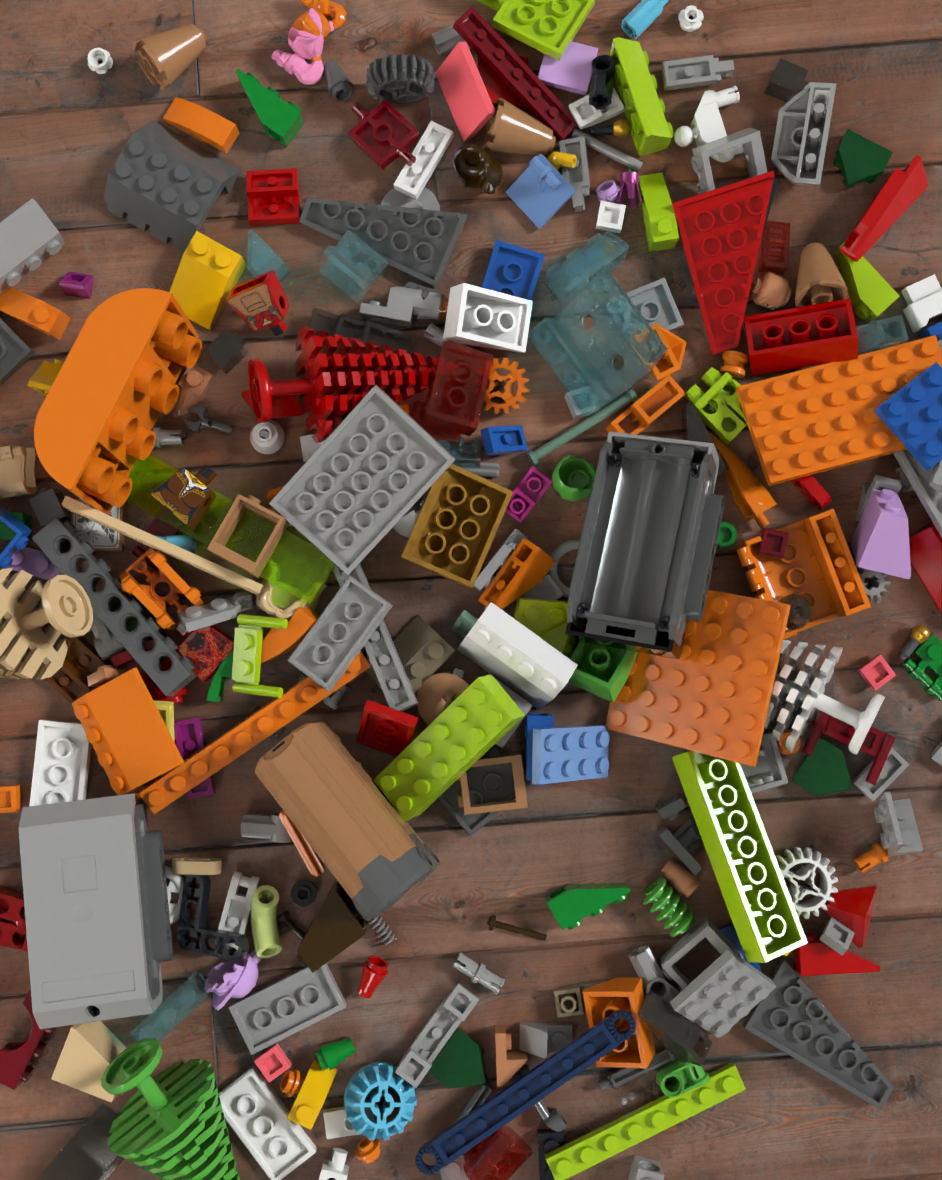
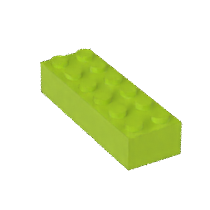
M492 674L478 677L373 781L404 821H408L423 813L514 727L525 714Z

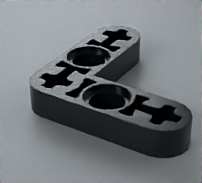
M188 875L183 884L177 932L178 945L185 951L229 960L245 956L249 950V942L243 934L206 927L211 887L209 876ZM195 881L200 884L199 889L194 885ZM192 904H195L198 908L196 918L190 915V906ZM190 933L191 937H200V939L192 942L188 938V934ZM210 935H214L217 939V947L215 949L209 946L208 940ZM235 942V945L239 946L238 951H236V948L230 946L226 947V944Z

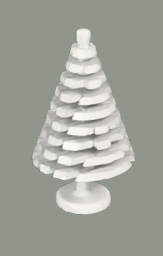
M783 640L765 728L767 729L770 721H773L778 712L777 707L779 703H783L788 694L786 698L787 704L780 711L777 718L778 723L775 729H773L772 735L778 741L782 738L785 728H788L793 719L792 714L794 710L797 711L801 702H803L801 706L802 712L800 716L797 715L792 726L793 730L786 740L785 748L790 753L793 752L798 744L799 737L803 735L807 728L809 717L812 718L815 710L818 709L855 728V733L848 749L851 753L857 755L885 696L881 694L873 695L866 710L861 712L824 695L825 685L829 683L832 677L834 666L839 661L843 647L834 646L831 649L828 659H825L820 668L819 677L815 678L809 688L810 678L814 676L819 665V659L821 655L823 656L826 646L816 644L813 652H810L804 662V670H800L794 681L796 677L795 671L797 668H800L808 643L799 642L789 656L790 661L788 665L785 664L781 670L780 664L782 661H785L791 641Z

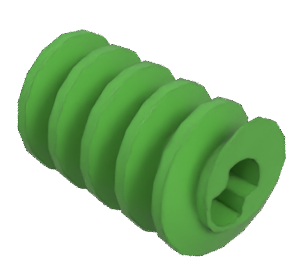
M660 877L643 890L642 894H645L646 897L642 903L644 905L653 903L649 911L654 913L659 910L660 913L657 915L656 920L666 919L662 927L664 929L673 927L669 934L673 938L691 928L696 922L697 917H693L694 913L691 909H686L687 904L684 901H679L680 896L677 893H673L672 886L666 885L667 880L664 877Z

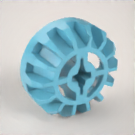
M377 1061L361 1067L350 1078L345 1089L344 1109L346 1116L359 1135L366 1136L369 1140L374 1141L375 1139L382 1138L385 1141L389 1140L390 1136L396 1133L401 1134L404 1131V1126L408 1121L411 1122L414 1117V1107L417 1106L415 1088L395 1073L397 1065L393 1063ZM388 1086L398 1092L400 1102H394L388 1091ZM383 1095L385 1101L381 1103L379 1111L376 1102H379L380 1097ZM364 1107H370L376 1123L368 1119ZM394 1107H400L395 1118L386 1123V1117L391 1114Z

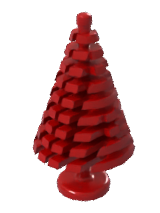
M307 326L299 328L296 339L295 352L302 350L295 361L296 376L303 375L302 378L269 381L265 364L261 359H250L248 363L249 393L257 422L265 423L270 421L273 397L304 396L300 402L303 414L311 412L305 422L308 431L317 430L312 436L316 443L326 440L375 385L383 390L396 404H399L402 395L403 400H407L413 397L415 394L414 390L417 391V394L427 390L428 385L432 387L439 384L442 376L453 377L456 374V365L452 361L440 364L439 359L436 357L427 356L425 360L423 354L413 352L410 355L403 349H396L395 354H393V347L379 346L377 343L370 341L363 343L360 339L351 337L348 339L337 334L327 336L329 334L328 331L319 330L315 333V329Z

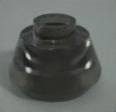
M789 594L779 601L780 603L791 605L786 628L800 629L808 624L812 616V608L805 597L798 594Z

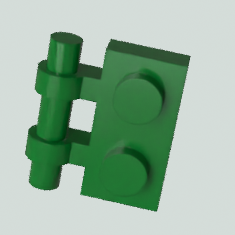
M930 634L929 639L919 644L913 651V654L919 660L914 663L910 658H907L902 663V666L908 670L907 674L913 680L917 679L925 687L924 691L930 696L933 695L938 701H942V642L934 634ZM926 667L936 675L933 679L924 672Z

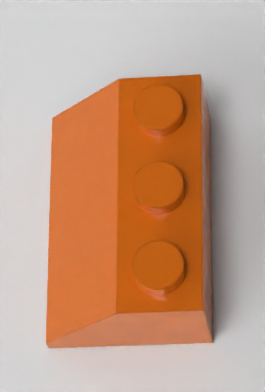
M617 977L584 989L583 997L589 1029L614 1011L620 1009L629 1011L636 1023L634 1034L597 1060L596 1067L648 1068L655 1054L642 977ZM623 1017L616 1019L614 1022L616 1029L619 1031H626L630 1027L629 1021Z

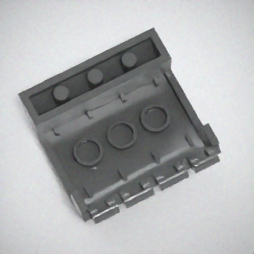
M152 121L132 133L107 176L104 201L108 202L107 211L121 219L127 216V222L143 231H147L150 226V235L166 244L172 238L171 246L184 253L196 231L201 233L200 228L222 190L230 193L242 171Z

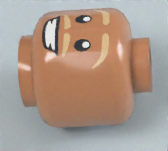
M767 272L760 278H755L750 292L753 293L755 304L769 310H777L779 307H784L788 302L791 288L786 278Z

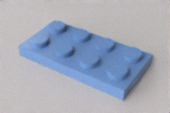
M607 725L533 728L532 784L541 785L608 777L610 736Z

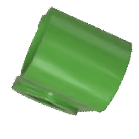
M688 1052L673 1063L670 1062L663 1065L657 1070L656 1081L666 1096L678 1097L709 1081L710 1076L707 1072H704L699 1061V1052ZM668 1077H675V1081L671 1085L664 1084Z

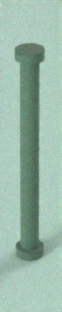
M632 388L628 389L624 396L535 451L530 450L526 452L530 461L535 466L539 463V459L628 404L635 403L638 400L636 393Z

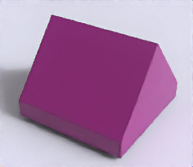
M68 272L59 282V286L65 295L91 298L93 276Z

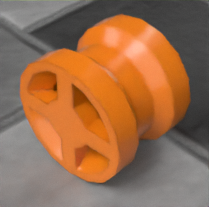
M724 351L722 356L724 364L720 367L719 372L722 375L728 372L732 378H744L746 373L744 365L748 362L749 356L738 351Z

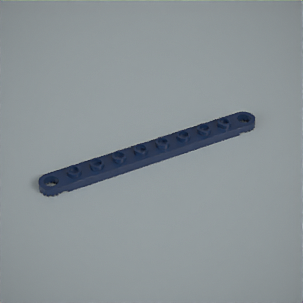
M623 1009L614 1011L424 1144L418 1150L415 1158L417 1169L425 1175L435 1174L438 1170L453 1162L618 1047L619 1044L630 1038L635 1032L636 1023L632 1014ZM626 1018L630 1023V1027L626 1031L617 1030L614 1025L616 1019ZM425 1153H432L435 1156L436 1163L434 1165H427L424 1163L422 1156Z

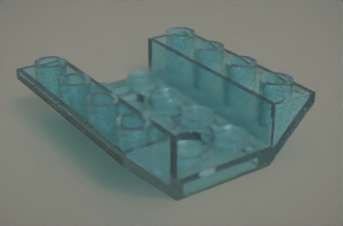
M604 265L584 282L587 288L553 319L544 318L528 333L530 341L586 416L591 415L618 398L654 368L668 350ZM586 315H591L594 320V324L590 329H585L583 326V319ZM617 355L622 356L624 359V366L620 370H616L613 366V359Z

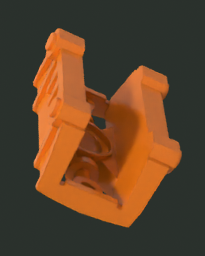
M150 548L120 575L121 588L126 593H132L157 618L156 624L160 628L174 631L181 622L177 623L166 612V602L170 606L174 604L178 608V613L185 611L189 606L182 605L178 601L180 597L176 593L184 594L195 606H201L204 602L200 598L201 592L196 587H190L166 563V556L162 552H156ZM146 556L159 568V575L155 571L151 573L147 569L148 565L144 559ZM133 569L138 573H144L147 577L145 581L149 585L139 584L128 572ZM162 581L168 583L170 593L167 596H159L155 592L157 583Z

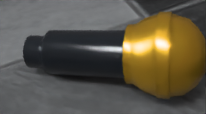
M620 119L613 124L590 127L591 135L595 136L614 135L623 138L628 135L630 126L626 120Z

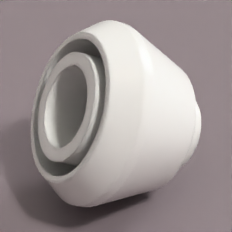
M273 420L265 423L257 422L250 432V442L253 448L262 454L277 452L285 441L283 428Z

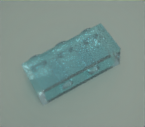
M195 970L162 1001L154 1013L147 1014L133 1028L130 1034L137 1042L146 1038H155L160 1042L210 995L211 992L206 993L204 990L206 982L204 977Z

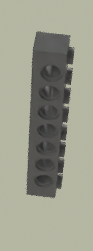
M54 518L32 537L34 542L63 575L74 578L84 588L90 599L93 611L166 696H175L197 676L192 671L195 666L186 656L180 657L175 651L178 647L174 641L168 636L166 638L162 636L159 632L161 628L156 624L157 622L152 617L147 618L142 612L144 610L143 605L135 597L131 599L121 588L122 582L119 578L114 580L108 573L111 571V568L101 558L99 560L96 559L92 554L95 551L94 548L85 539L81 541L76 535L78 532L77 528L68 520L64 522ZM67 542H71L70 550L67 553H63V546ZM83 561H87V569L80 573V564ZM103 580L104 588L97 592L96 584L98 581ZM120 599L121 607L118 611L114 612L112 604L115 600ZM136 618L138 626L131 632L129 630V622ZM149 638H153L155 641V646L151 651H147L145 648V643ZM169 657L172 661V666L168 671H164L162 662L165 658Z

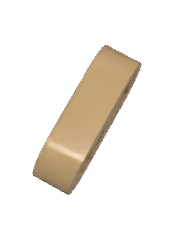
M214 857L173 858L172 873L180 875L222 873V859Z

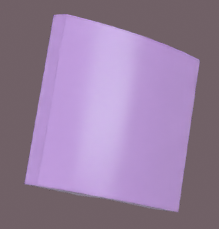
M571 42L560 61L544 54L538 78L544 85L586 96L592 75L591 63L597 57L599 48Z

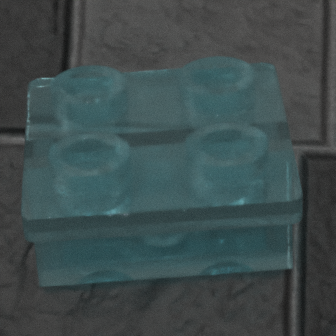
M347 230L337 246H328L323 253L328 259L321 267L320 272L359 303L386 268L388 261L354 232Z

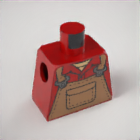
M270 270L232 288L226 301L252 330L257 331L268 326L274 336L281 335L287 330L283 319L289 310V302L274 270Z

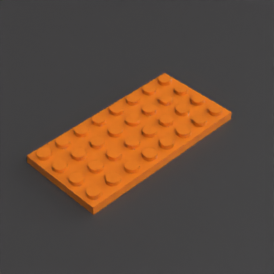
M936 335L858 355V359L830 362L738 386L736 393L768 486L907 450L875 414L874 410L937 362L942 367V351Z

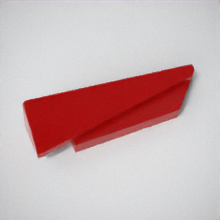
M916 155L904 171L897 167L884 181L839 250L841 253L857 262L927 189L928 181L921 157Z

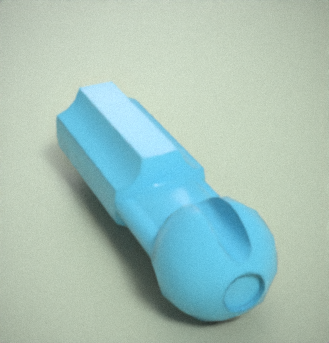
M642 0L622 20L620 25L623 32L629 38L636 40L662 13L663 6L669 0Z

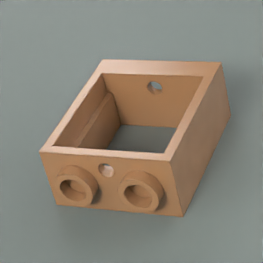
M238 494L207 550L220 559L259 578L289 523L272 506L270 509L261 506L262 501L248 494L246 498ZM246 509L277 524L256 562L225 547Z
M521 752L482 756L471 766L478 767L512 763L516 800L471 805L467 771L456 780V782H461L462 792L457 793L459 808H464L465 815L528 808Z

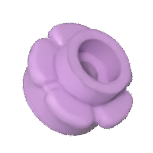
M608 180L600 184L596 188L598 201H615L620 191V186H616L614 180Z

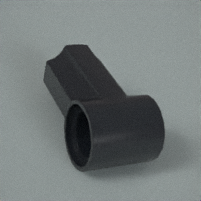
M599 55L591 63L592 78L589 105L594 106L596 110H605L612 103L613 87L616 84L615 62L609 55Z

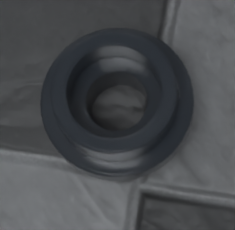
M299 880L291 889V898L298 906H309L317 897V888L309 880ZM305 889L308 892V897L302 898L299 895V891Z

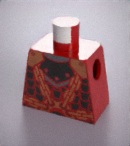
M181 623L176 628V631L185 639L178 647V651L195 666L194 672L203 682L209 681L216 674L225 658L234 650V639L213 625L191 632L186 631Z

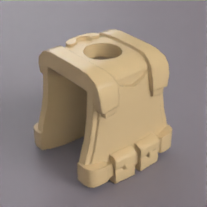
M23 446L0 447V500L36 494L38 491L35 472L36 458L38 457L36 449Z

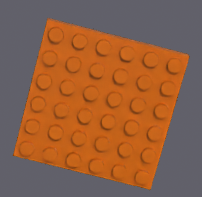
M708 590L701 622L688 620L680 647L678 645L674 646L668 639L669 633L662 631L657 632L655 646L641 644L626 683L614 703L610 702L605 723L607 729L756 767L791 605Z

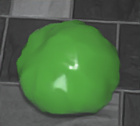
M571 455L563 457L557 463L552 474L553 488L560 494L563 500L578 502L579 500L586 499L592 493V483L594 484L593 481L595 480L597 470L593 464L583 458Z

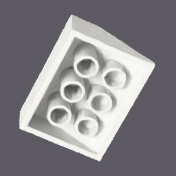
M492 602L457 648L459 652L489 674H492L493 677L539 710L559 694L578 666Z

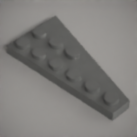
M308 197L299 222L424 282L439 287L469 214Z

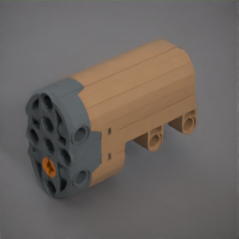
M326 721L309 722L293 730L263 755L256 764L255 774L351 897L358 912L364 919L369 921L374 917L380 916L415 889L437 868L440 861L373 784L374 778L362 763L356 762L340 742L342 737L337 730Z

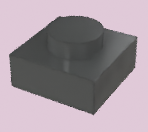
M675 795L654 807L662 819L668 818V820L680 816L682 814L681 810L686 808V805L680 796Z

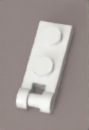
M234 872L218 929L240 933L245 936L251 914L252 896L259 887V877L252 876V878L243 876L241 872ZM239 886L248 888L246 895L238 893ZM235 942L226 944V947L230 946L236 948V950L239 949Z

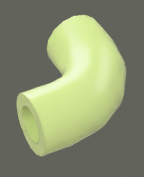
M269 885L258 887L254 891L251 901V928L256 955L259 958H269L282 951L277 925L279 894L274 887Z

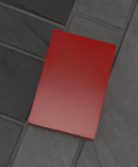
M367 700L357 743L397 757L411 743L418 717Z

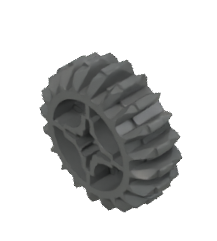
M393 53L391 56L384 55L383 58L375 59V62L370 63L369 68H367L366 83L368 92L374 99H379L380 102L386 99L390 104H408L411 102L416 103L418 100H425L434 91L435 71L433 70V65L430 64L429 60L423 59L422 56L415 57L414 54L404 55L402 53L401 55H396Z

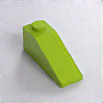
M663 173L639 176L640 182L638 187L643 202L641 207L649 252L672 249L679 239L675 211Z
M842 244L836 250L844 281L848 287L851 304L855 308L857 316L870 323L900 296L863 256L855 262L841 253L839 250L843 246Z

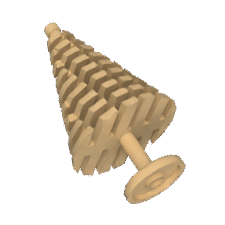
M13 568L1 569L0 678L32 679L37 677L36 679L40 680L52 677L63 666L68 651L66 644L68 637H81L91 629L93 609L90 599L84 588L74 578L67 575H56L48 580L45 585L38 580L26 590L24 587L33 575L20 570L8 580L6 577ZM59 635H65L66 637L60 640V642L54 649L53 645L58 639Z

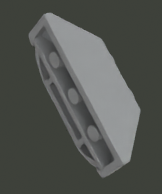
M809 82L802 91L779 110L771 162L792 184L820 186L836 83Z

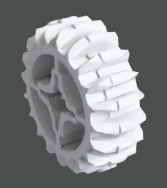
M795 847L794 854L786 849L784 851L785 858L776 855L783 878H787L790 882L788 891L798 918L802 914L805 919H809L810 911L813 915L819 916L818 908L820 907L824 911L828 910L825 902L827 900L834 902V898L830 896V893L838 892V889L832 886V884L838 882V878L832 876L836 870L834 867L828 866L830 860L826 857L821 858V853L818 851L812 853L809 847H805L803 852L801 848ZM806 863L805 866L802 865L797 871L789 870L796 864ZM816 868L820 875L819 888L814 884ZM793 877H795L798 880H805V883H807L811 887L809 888L805 885H798V882L795 881ZM807 894L814 895L807 901L798 902V900H802L803 897Z

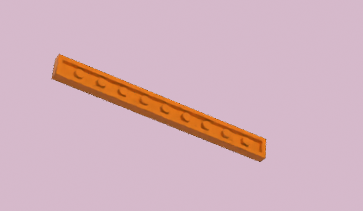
M360 650L331 692L307 676L285 691L281 698H275L184 760L185 763L168 771L140 790V797L150 810L156 814L371 667V663Z

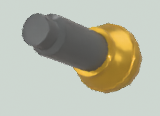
M923 625L913 627L911 638L901 649L898 657L905 661L919 644L929 639V629Z

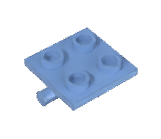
M540 153L531 159L528 168L505 193L539 229H542L576 190Z

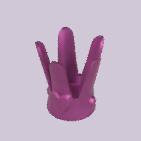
M628 168L627 172L619 175L620 191L618 192L616 202L623 205L627 190L631 207L636 209L637 191L640 202L643 203L638 187L640 179L639 174L631 171L630 168Z

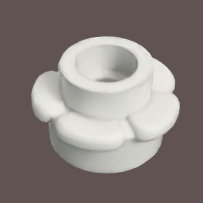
M692 5L687 6L685 10H681L678 16L680 27L686 32H693L700 28L702 25L701 21L704 18L702 11Z
M94 48L88 54V66L91 71H96L97 74H105L108 69L112 68L113 59L108 51L102 48Z

